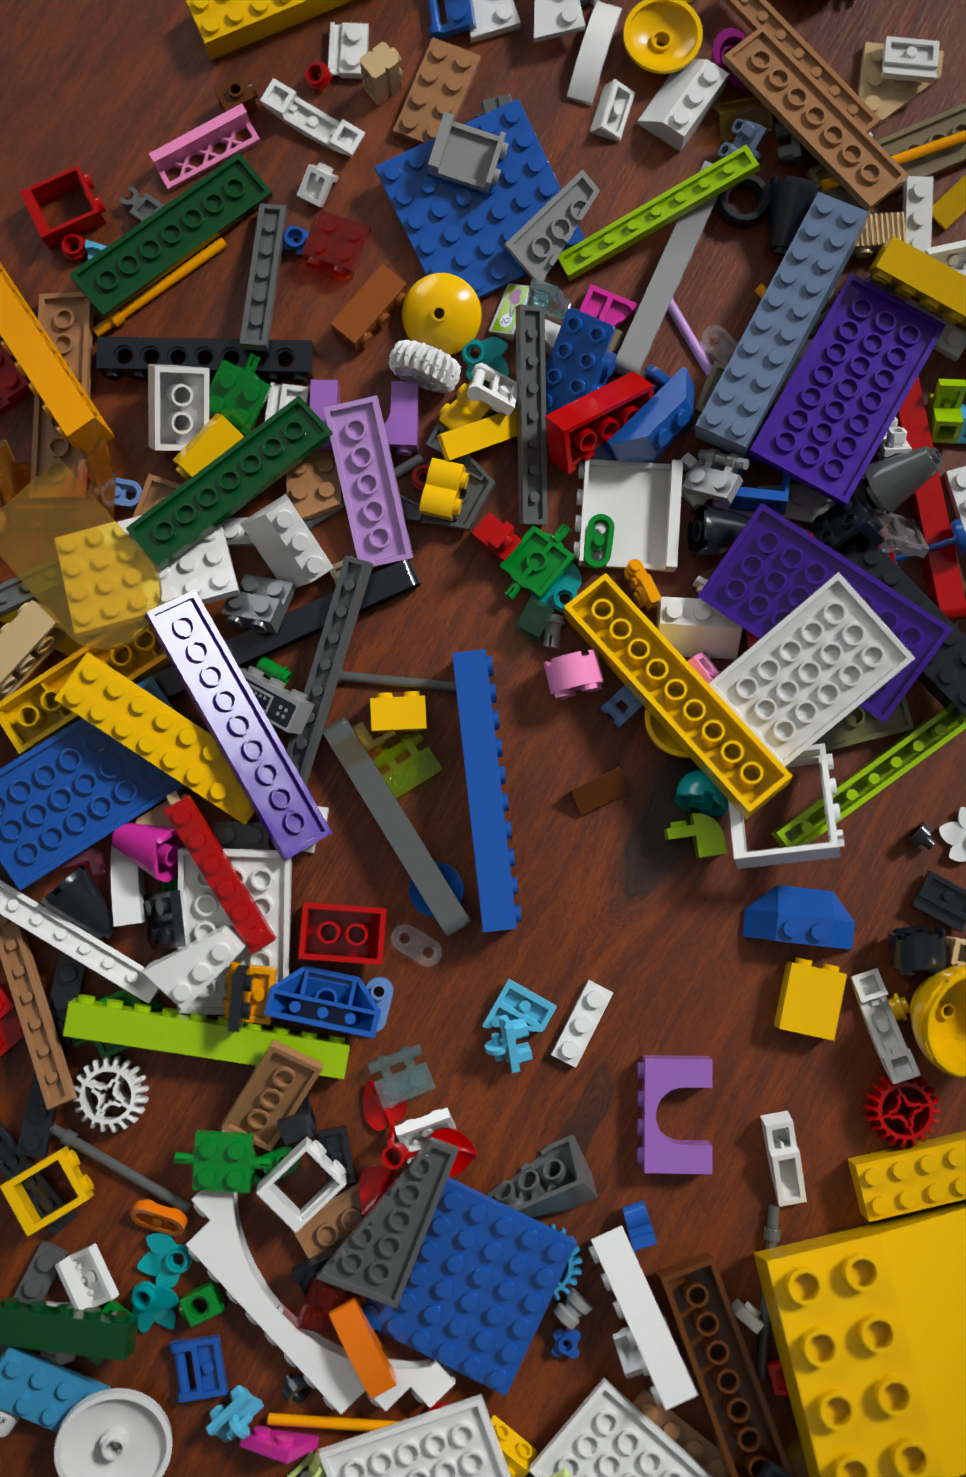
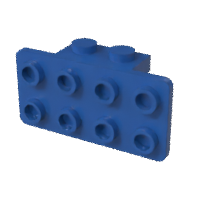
M575 308L567 310L546 365V415L605 386L608 377L612 375L616 366L615 358L617 354L608 350L615 333V327L612 324Z

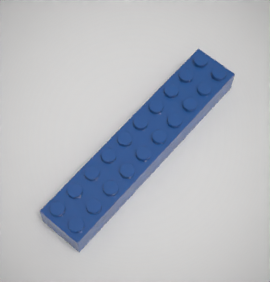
M486 649L452 653L483 932L517 929L516 922H522L520 905H514L513 894L519 893L517 877H511L510 866H515L514 849L508 850L507 839H512L511 822H505L504 812L509 811L508 795L502 794L501 784H506L504 766H499L498 757H503L501 738L496 739L495 730H500L498 711H492V703H497L495 683L489 684V677L493 676L494 673L492 656L486 657Z

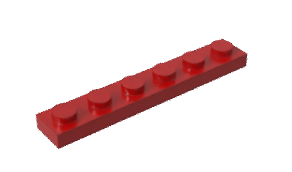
M190 794L163 810L249 952L252 954L275 941L277 937Z

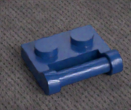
M427 0L431 24L429 27L430 39L433 37L441 40L476 28L473 0H444L447 24L441 25L438 0Z
M220 1334L187 1340L178 1339L169 1343L170 1353L174 1354L179 1387L177 1400L179 1403L227 1395L228 1384ZM187 1351H191L197 1388L190 1387L185 1356Z

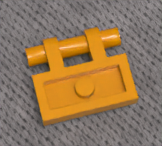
M638 559L630 560L624 570V577L635 585L634 589L636 592L633 593L638 607H644L645 611L649 612L657 607L662 597L651 575L647 574L642 562Z
M231 962L229 964V972L225 975L227 993L223 997L222 1007L225 1008L224 1018L229 1019L232 974H234L237 966L241 965L239 962ZM249 964V975H254L252 992H248L247 1002L252 1003L250 1020L245 1022L270 1025L272 1016L264 1015L270 987L276 984L277 967Z

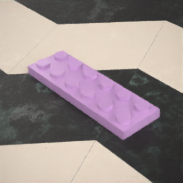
M378 396L324 407L327 426L333 433L330 436L357 559L373 563V566L413 558Z

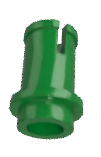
M263 656L256 666L268 678L278 679L286 685L292 677V673L287 666L283 668L266 656Z

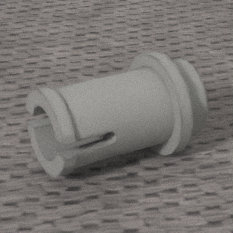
M547 614V619H544L546 628L543 647L559 649L562 625H565L563 621L564 616Z

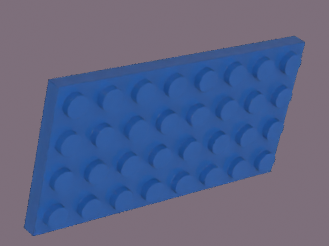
M152 676L137 684L172 708ZM82 718L0 769V863L18 889L22 890L185 785Z

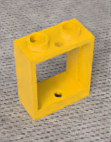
M67 1146L0 1186L27 1237L86 1202L94 1195L92 1192L94 1185L87 1174H82L78 1166L80 1165V1160L74 1150H69ZM58 1160L78 1197L41 1219L21 1181Z

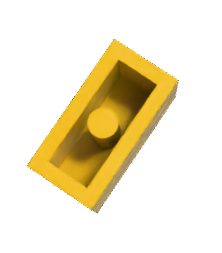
M419 691L404 692V697H393V693H377V698H370L371 731L373 733L428 731L425 695L420 696Z

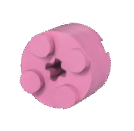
M596 649L588 650L589 654L582 656L581 651L555 657L551 659V662L545 661L543 663L550 693L555 696V699L575 697V691L578 690L590 693L602 689L601 684L604 683V678Z

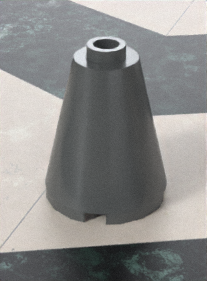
M923 446L869 464L861 479H868L867 493L881 512L886 510V515H889L941 469L940 463L943 460L935 447L931 449L929 446Z

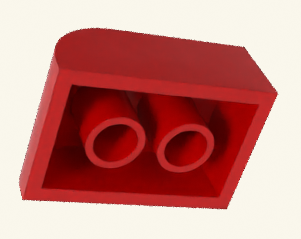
M303 902L298 959L383 965L387 908Z

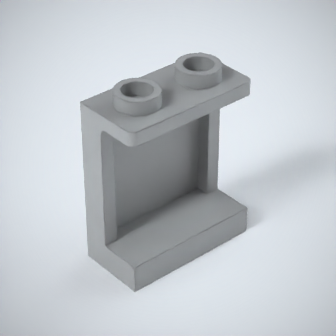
M444 112L428 162V174L489 193L491 185L497 186L501 172L500 169H497L499 159L505 160L509 144L505 143L506 133L501 132L500 136L455 122L453 114Z

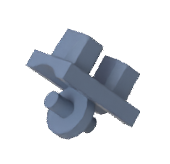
M736 119L732 126V132L737 136L732 144L729 142L723 143L717 152L722 159L747 144L755 159L759 161L762 155L756 150L761 143L760 140L766 128L749 120Z

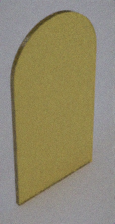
M59 457L0 509V556L70 638L90 649L111 650L133 642L149 628L150 622L145 614L159 607L162 597L161 580L156 567Z

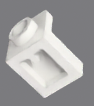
M319 162L318 166L308 164L297 196L319 207H323L332 183L337 182L339 177L332 174L333 168Z

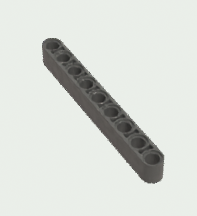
M343 716L325 727L323 730L325 738L446 936L449 937L472 923L347 718Z

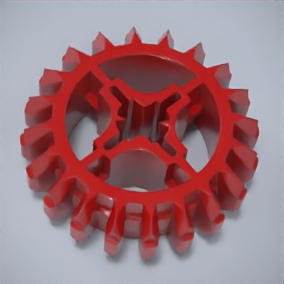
M879 1076L878 1081L881 1085L877 1086L871 1083L870 1087L875 1092L873 1095L870 1093L865 1094V1097L871 1100V1104L866 1103L863 1105V1109L871 1111V1113L864 1117L866 1121L873 1122L869 1129L872 1132L878 1131L877 1138L881 1141L886 1139L887 1144L890 1146L897 1142L900 1148H905L908 1142L910 1146L915 1147L916 1138L921 1142H926L924 1133L934 1134V1130L930 1128L931 1123L935 1125L940 1124L939 1120L933 1117L934 1114L941 1113L940 1108L933 1106L940 1101L937 1096H931L935 1091L934 1087L926 1086L927 1080L922 1077L918 1080L915 1077L893 1085L889 1076L888 1081L883 1076ZM900 1087L913 1088L920 1099H907L906 1095L901 1092ZM890 1093V1102L882 1107L884 1099ZM903 1103L906 1105V1110H904L903 1114H900L897 1110L900 1108L899 1105ZM921 1111L918 1121L914 1124V1116ZM884 1119H897L899 1124L903 1126V1130L889 1129Z

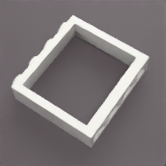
M825 743L809 746L785 768L819 764L829 842L747 852L744 817L728 800L733 853L737 869L840 857L839 847H845L843 830H837L836 821L841 820L839 803L833 804L832 795H838L836 779L830 778L829 770L834 769L832 753H826Z

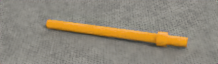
M966 130L891 157L900 165L966 142ZM834 177L821 181L823 191L841 186Z
M222 237L97 324L93 327V331L100 337L114 326L118 328L126 322L125 318L225 249L227 244Z
M269 1413L267 1424L273 1426L371 1432L400 1422Z

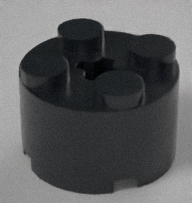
M907 926L895 928V934L890 930L887 931L890 966L893 969L900 970L901 975H915L917 970L928 969L930 973H938L944 970L948 964L945 929L934 926L935 932L926 930V926Z

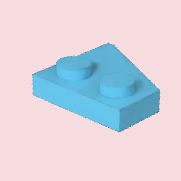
M508 978L482 1027L488 1029L500 1027L498 1016L507 1015L510 1021L524 1019L529 1031L543 1032L557 1005Z

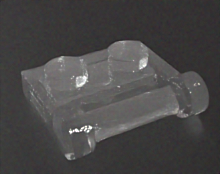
M876 509V514L874 515L884 527L880 530L884 541L879 545L883 552L889 553L897 550L910 557L915 555L924 558L929 547L914 519L893 513L886 515V511L881 512Z

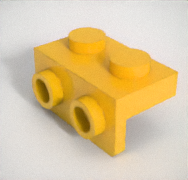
M493 1415L490 1419L511 1477H525L530 1472L529 1466L533 1463L537 1450L497 1416Z

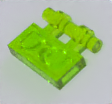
M419 731L411 736L407 734L401 738L402 741L389 750L388 748L380 751L381 755L373 759L378 769L385 764L389 765L391 770L383 774L382 777L396 799L443 770L429 747L424 748L420 752L415 747V745L424 740ZM408 750L412 757L398 765L395 758Z

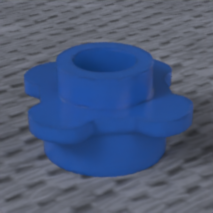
M288 226L284 234L283 250L295 251L297 255L305 254V246L307 241L311 239L310 232L298 226Z
M556 1328L553 1332L555 1344L552 1347V1354L555 1357L565 1355L571 1359L577 1358L579 1356L578 1341L581 1339L580 1332L576 1329ZM564 1341L569 1342L567 1346H565L563 1343Z

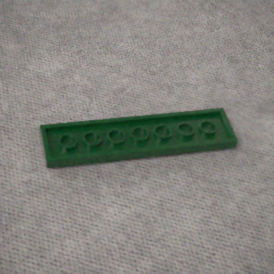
M238 152L72 271L69 276L99 314L106 319L256 210L260 203L264 204L271 199L273 193Z
M298 395L127 526L126 530L155 565L162 570L328 442L333 433Z

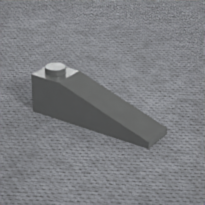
M573 1134L547 1145L541 1150L542 1155L530 1164L526 1162L520 1167L521 1172L510 1181L504 1180L486 1195L531 1218L571 1209L598 1198L592 1172Z

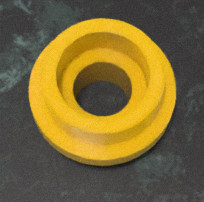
M897 993L893 994L894 997L888 999L895 1019L903 1018L904 1021L908 1020L906 1014L910 1013V1008L905 996L899 998Z

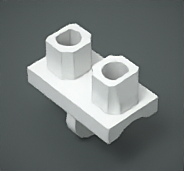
M896 416L876 451V457L879 461L912 450L906 441L907 431L905 428L897 427L898 419Z

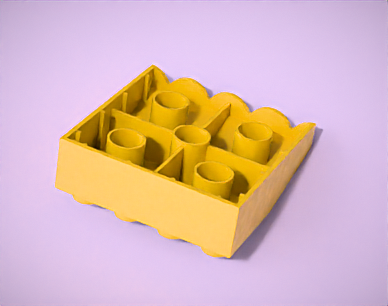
M966 1202L754 1252L809 1477H958L966 1474Z

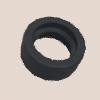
M753 174L719 194L717 209L720 217L727 225L733 228L747 229L754 227L762 220L769 206V190L765 182ZM738 188L752 191L759 200L756 211L749 214H740L734 211L728 204L730 192Z

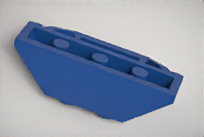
M682 367L607 441L617 460L654 463L689 429L694 417L695 386L687 368Z
M776 885L745 908L742 936L830 948L852 949L855 921L833 891Z
M305 965L270 987L264 1015L375 1039L381 1010L360 977Z

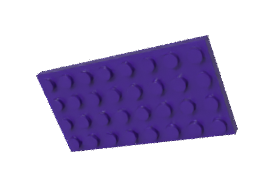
M851 273L747 454L845 507L946 324Z
M761 503L697 597L761 639L839 572L915 657L912 662L859 705L885 723L953 629Z

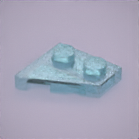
M532 278L529 286L528 305L545 306V316L548 315L564 320L565 314L571 305L568 298L563 295L558 286Z

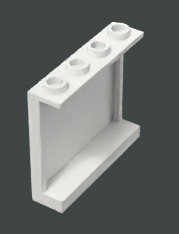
M596 459L584 460V463L579 462L578 479H583L582 489H577L576 505H581V515H576L575 532H580L579 542H574L573 554L578 558V566L588 567L583 557L589 520L594 515L605 514L613 520L615 529L611 558L604 568L625 569L630 560L638 559L642 562L646 571L674 572L676 570L683 460H672L671 464ZM597 526L595 528L596 532L599 534L605 532L603 526ZM599 552L592 553L594 560L602 558Z

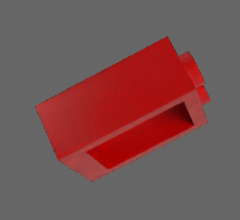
M78 165L20 191L39 235L48 248L62 243L63 238L68 234L80 235L106 223L102 215L106 209L100 197H94L91 191L95 189V185L89 173L83 174ZM81 186L92 211L51 229L40 204Z

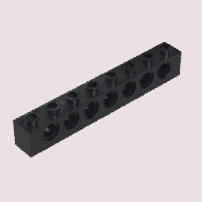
M98 337L96 368L108 380L116 381L120 380L121 377H131L133 380L146 381L148 380V361L154 356L159 357V360L155 363L156 365H175L174 363L177 358L186 357L185 362L179 366L209 368V379L213 381L222 360L229 361L232 358H239V362L235 366L245 367L250 353H252L256 357L266 359L265 364L257 366L254 372L261 380H265L268 383L291 380L293 383L304 384L307 383V380H314L315 347L312 340H269L268 351L241 349L240 339ZM126 356H132V360L129 363L122 364V360ZM204 358H213L209 365H201ZM284 359L293 360L292 364L288 367L280 366Z

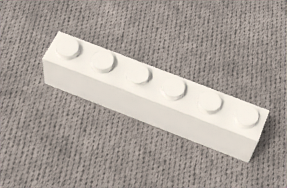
M622 1225L592 1239L593 1246L588 1248L595 1264L601 1262L605 1273L601 1274V1278L607 1291L613 1289L617 1301L613 1302L619 1319L625 1317L630 1329L625 1330V1333L632 1348L638 1346L642 1357L637 1360L644 1376L651 1375L655 1386L651 1387L650 1390L657 1405L663 1403L665 1410H668L697 1396L698 1394Z

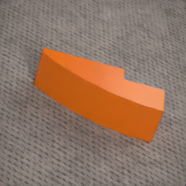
M355 1298L330 1311V1318L341 1343L371 1400L397 1386L396 1373L382 1351L380 1340Z

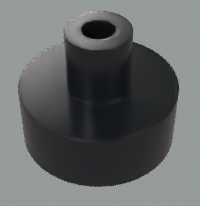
M925 821L918 824L905 840L914 849L922 844L929 850L936 843L930 837L933 828Z
M290 1373L284 1378L286 1385L282 1390V1396L288 1405L295 1406L301 1403L311 1393L312 1388L306 1383L303 1375L295 1377Z

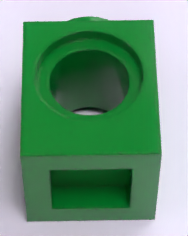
M210 1280L186 1292L179 1301V1310L185 1321L188 1320L190 1326L193 1327L221 1313L227 1302L218 1283ZM201 1298L205 1300L207 1308H198L195 1304V1299Z

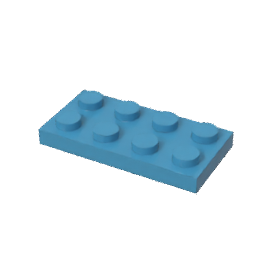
M7 1346L0 1357V1409L57 1433L63 1419L78 1402L93 1393L111 1389V1386L20 1347Z

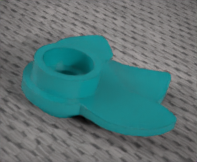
M489 337L484 341L473 339L462 349V358L467 364L466 376L470 382L473 380L472 371L478 363H483L508 377L509 367L506 360L501 356L507 350L508 344L498 337ZM472 350H480L478 358H472ZM484 380L483 386L485 387L487 384V380Z
M572 563L542 600L531 592L534 601L541 607H554L557 611L564 613V606L566 604H562L560 598L567 595L570 597V601L578 595L577 591L582 583L577 566Z
M164 1233L150 1234L146 1237V1241L151 1250L142 1257L137 1268L148 1275L157 1276L156 1287L171 1289L177 1284L180 1274L189 1269L193 1258L188 1252L189 1248L183 1244H176L170 1235ZM175 1254H181L184 1258L183 1262H177Z
M142 1281L134 1287L132 1292V1303L134 1305L132 1314L138 1317L137 1327L143 1334L150 1329L154 1322L169 1329L175 1327L177 1315L173 1307L180 1300L173 1290L167 1287H156L148 1281Z

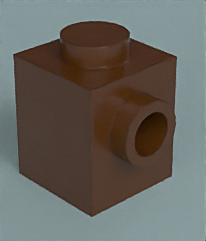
M243 75L214 88L224 113L241 103L248 115L258 111L255 99L259 98L252 83H246Z

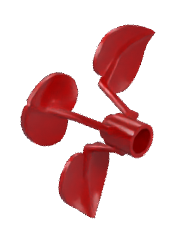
M369 1080L365 1086L362 1102L363 1114L370 1127L377 1131L384 1130L390 1125V1135L387 1141L388 1147L384 1149L381 1157L385 1166L373 1165L368 1167L360 1177L359 1195L363 1216L367 1215L398 1178V1175L394 1174L395 1169L404 1165L409 1158L415 1157L420 1151L409 1152L406 1145L394 1142L396 1126L394 1122L401 1120L405 1116L407 1100L404 1093L396 1086L376 1080ZM441 1128L430 1135V1138L433 1137L458 1147V1153L448 1177L461 1173L477 1157L474 1144L466 1135L456 1129Z

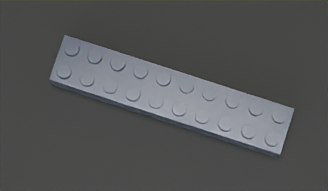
M817 193L695 425L696 438L729 453L740 454L742 458H746L775 399L865 230L868 211L823 193Z

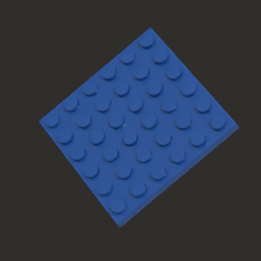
M519 99L464 124L500 136L501 132L506 133L505 143L509 144L505 160L499 159L497 169H500L501 172L497 186L491 185L489 193L428 174V162L436 138L375 166V172L425 276L435 273H448L458 276L474 289L479 299L507 286L509 283L512 284L528 276L503 245L561 190ZM578 225L561 253L585 239Z
M448 1177L398 1307L395 1308L365 1296L362 1297L359 1306L372 1328L507 1396L572 1255L577 1240Z

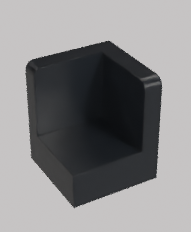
M305 1097L298 1108V1114L277 1120V1126L285 1145L301 1141L306 1136L311 1138L318 1135L317 1118L309 1097Z

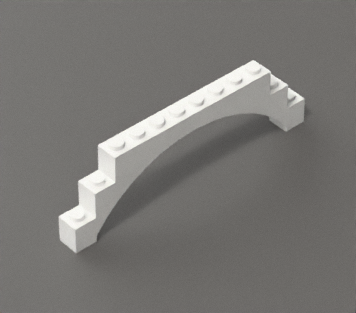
M200 1190L191 1200L195 1203L194 1208L202 1217L207 1216L210 1220L187 1242L186 1246L189 1248L190 1256L195 1261H201L206 1266L210 1278L216 1283L220 1282L227 1289L226 1293L230 1300L235 1304L239 1303L246 1310L247 1318L254 1325L259 1324L265 1331L267 1340L273 1346L278 1345L282 1349L287 1362L292 1367L297 1366L303 1372L306 1383L313 1389L317 1388L324 1395L323 1400L332 1410L336 1408L342 1414L366 1390L344 1347L321 1336L302 1323L281 1303L268 1286L256 1266L246 1242L240 1219L238 1193ZM432 1358L416 1360L388 1359L396 1373L397 1386L372 1400L368 1393L367 1396L375 1406L378 1407L380 1405L387 1411L411 1387V1392L416 1400L421 1404L425 1402L431 1408L455 1384L456 1374L450 1367Z

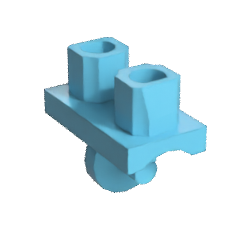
M507 1015L498 1016L502 1038H500L499 1033H493L491 1035L492 1040L485 1044L486 1053L495 1056L496 1061H502L504 1054L506 1063L510 1064L512 1074L520 1072L519 1064L533 1060L528 1042L516 1045L517 1039L529 1036L527 1023L524 1019L510 1021Z
M237 1385L230 1392L232 1403L228 1407L221 1404L210 1411L212 1422L206 1427L210 1435H217L226 1443L229 1440L232 1441L236 1436L246 1439L250 1435L247 1425L264 1407L260 1399L251 1395L249 1390L241 1385Z

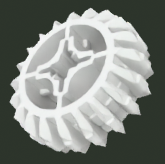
M415 340L398 341L394 349H392L389 356V368L400 379L418 382L420 388L441 394L450 393L454 390L455 385L458 384L461 366L449 354L442 352V350Z
M108 1056L103 1057V1061L97 1058L92 1061L93 1067L86 1065L83 1068L85 1074H79L76 1077L81 1084L74 1085V1089L80 1095H77V1099L73 1100V1102H80L81 1105L75 1109V1112L84 1111L85 1115L81 1118V1121L85 1122L91 1119L90 1128L94 1129L100 1123L101 1132L107 1131L108 1127H110V1130L114 1133L118 1131L119 1125L121 1128L126 1129L129 1127V1121L135 1123L138 1121L137 1114L144 1113L145 1108L141 1104L147 1103L149 1098L142 1095V1093L147 1092L149 1086H141L140 1082L144 1081L146 1076L138 1077L136 1075L140 1070L139 1066L134 1067L132 1070L130 1069L132 1060L127 1059L122 1064L121 1056H116L113 1062L111 1057ZM101 1072L117 1073L110 1083L103 1080L100 1082L95 1080ZM125 1080L130 1086L131 1099L130 1095L123 1088ZM113 1087L112 1095L115 1097L109 1100L110 1093L107 1090ZM91 1092L98 1098L97 1107L92 1101ZM112 1105L127 1108L121 1115L105 1114Z

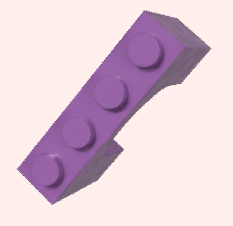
M311 380L310 408L327 425L323 408L340 404L338 380ZM391 381V409L384 426L390 452H396L400 456H410L412 452L418 453L420 395L418 382ZM331 440L315 452L333 451Z
M642 1055V1062H638L637 1077L642 1079V1090L637 1091V1107L642 1108V1119H637V1136H642V1147H637V1165H642L644 1173L712 1174V1144L708 1140H677L670 1138L659 1130L656 1121L658 1104L668 1092L677 1088H712L713 1059L709 1056Z

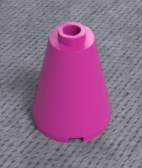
M126 823L112 832L113 846L153 878L169 882L178 876V849L185 847L174 827Z

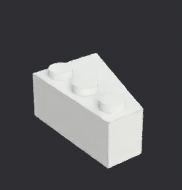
M225 924L196 939L194 942L149 963L142 972L184 1011L237 957L246 945L240 935L228 924Z

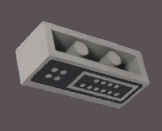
M249 666L248 669L239 668L269 722L286 732L302 734L315 705L306 700L307 695L295 689L291 691L285 689L286 684L278 679L271 677L268 680L263 677L264 672L255 667Z

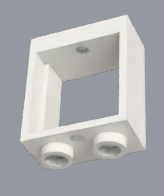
M307 1136L257 1184L256 1191L296 1233L346 1185V1170L337 1160L332 1162L325 1155L327 1152L323 1145L317 1140L312 1142ZM307 1151L333 1179L303 1208L299 1209L274 1182Z

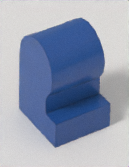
M644 1201L623 1206L622 1211L633 1251L657 1244Z

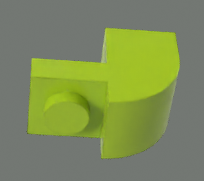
M938 379L934 394H930L927 405V419L932 443H957L964 423L960 408L966 393V380Z
M689 814L691 825L687 826L686 820L670 823L671 828L664 829L665 840L692 836L696 858L727 854L722 828L713 818L705 814Z

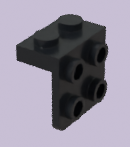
M854 492L845 507L836 503L823 514H819L809 525L814 538L833 550L860 531L875 547L885 541L880 531L884 527L874 515L876 510L868 500L863 502Z

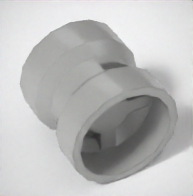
M571 1288L570 1293L566 1294L565 1303L559 1302L553 1308V1312L568 1328L573 1330L579 1324L578 1317L587 1315L592 1306L581 1293Z

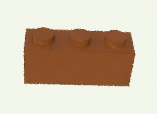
M381 264L330 323L333 333L356 352L362 347L366 348L372 342L373 334L377 329L387 325L391 318L390 314L396 307L399 309L403 306L408 293L407 283L385 265Z

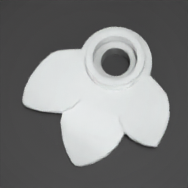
M960 807L958 822L945 823L938 828L941 838L952 846L948 858L958 862H965L966 807Z

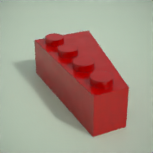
M632 371L546 415L545 421L550 461L570 475L576 470L575 465L582 459L587 461L594 456V450L602 443H607L654 396L653 384Z

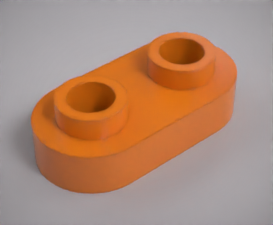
M149 1199L137 1201L130 1213L132 1221L137 1225L170 1236L181 1235L187 1224V1218L180 1209L156 1204Z

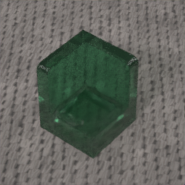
M531 596L515 624V629L539 642L554 609Z

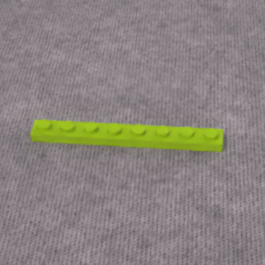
M746 144L559 254L558 261L571 281L760 171L759 163Z

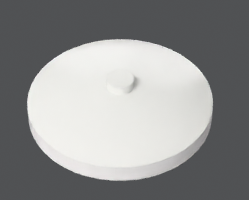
M112 1388L93 1393L78 1402L68 1412L60 1425L54 1450L55 1466L59 1477H162L168 1467L172 1453L171 1425L161 1406L144 1393L125 1388Z

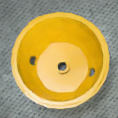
M960 965L944 969L927 978L918 986L911 999L910 1017L915 1040L924 1056L941 1071L953 1077L966 1078V965Z

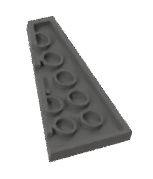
M431 1137L317 1273L316 1279L397 1308L455 1161L458 1147Z

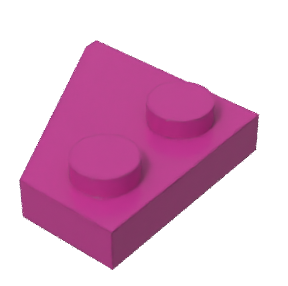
M591 284L580 311L612 324L616 328L636 311L638 303Z
M256 1426L250 1431V1435L246 1439H241L240 1447L288 1464L317 1449L319 1436L275 1430L266 1426Z

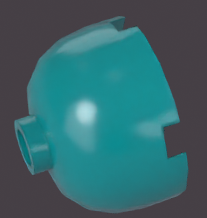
M702 770L689 772L680 780L674 799L677 806L690 812V807L700 809V814L710 817H721L726 814V811L728 812V799Z

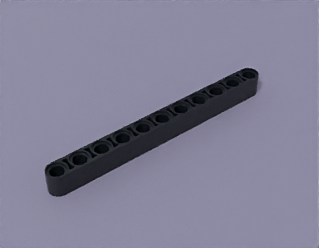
M411 559L400 561L370 575L358 615L413 591L422 585ZM334 592L286 613L277 634L270 632L258 633L251 629L224 641L238 667L244 668L259 661L263 656L268 657L321 633ZM173 666L150 675L154 678L168 701L188 693Z

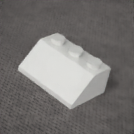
M694 59L685 68L671 73L638 119L637 124L681 152L724 91L729 73L708 59Z
M148 364L150 448L154 450L181 451L209 422V368Z
M286 494L240 523L278 580L293 582L297 588L313 582L334 568Z
M662 597L657 605L656 628L683 657L692 658L704 651L709 659H737L742 633L740 625L701 599Z

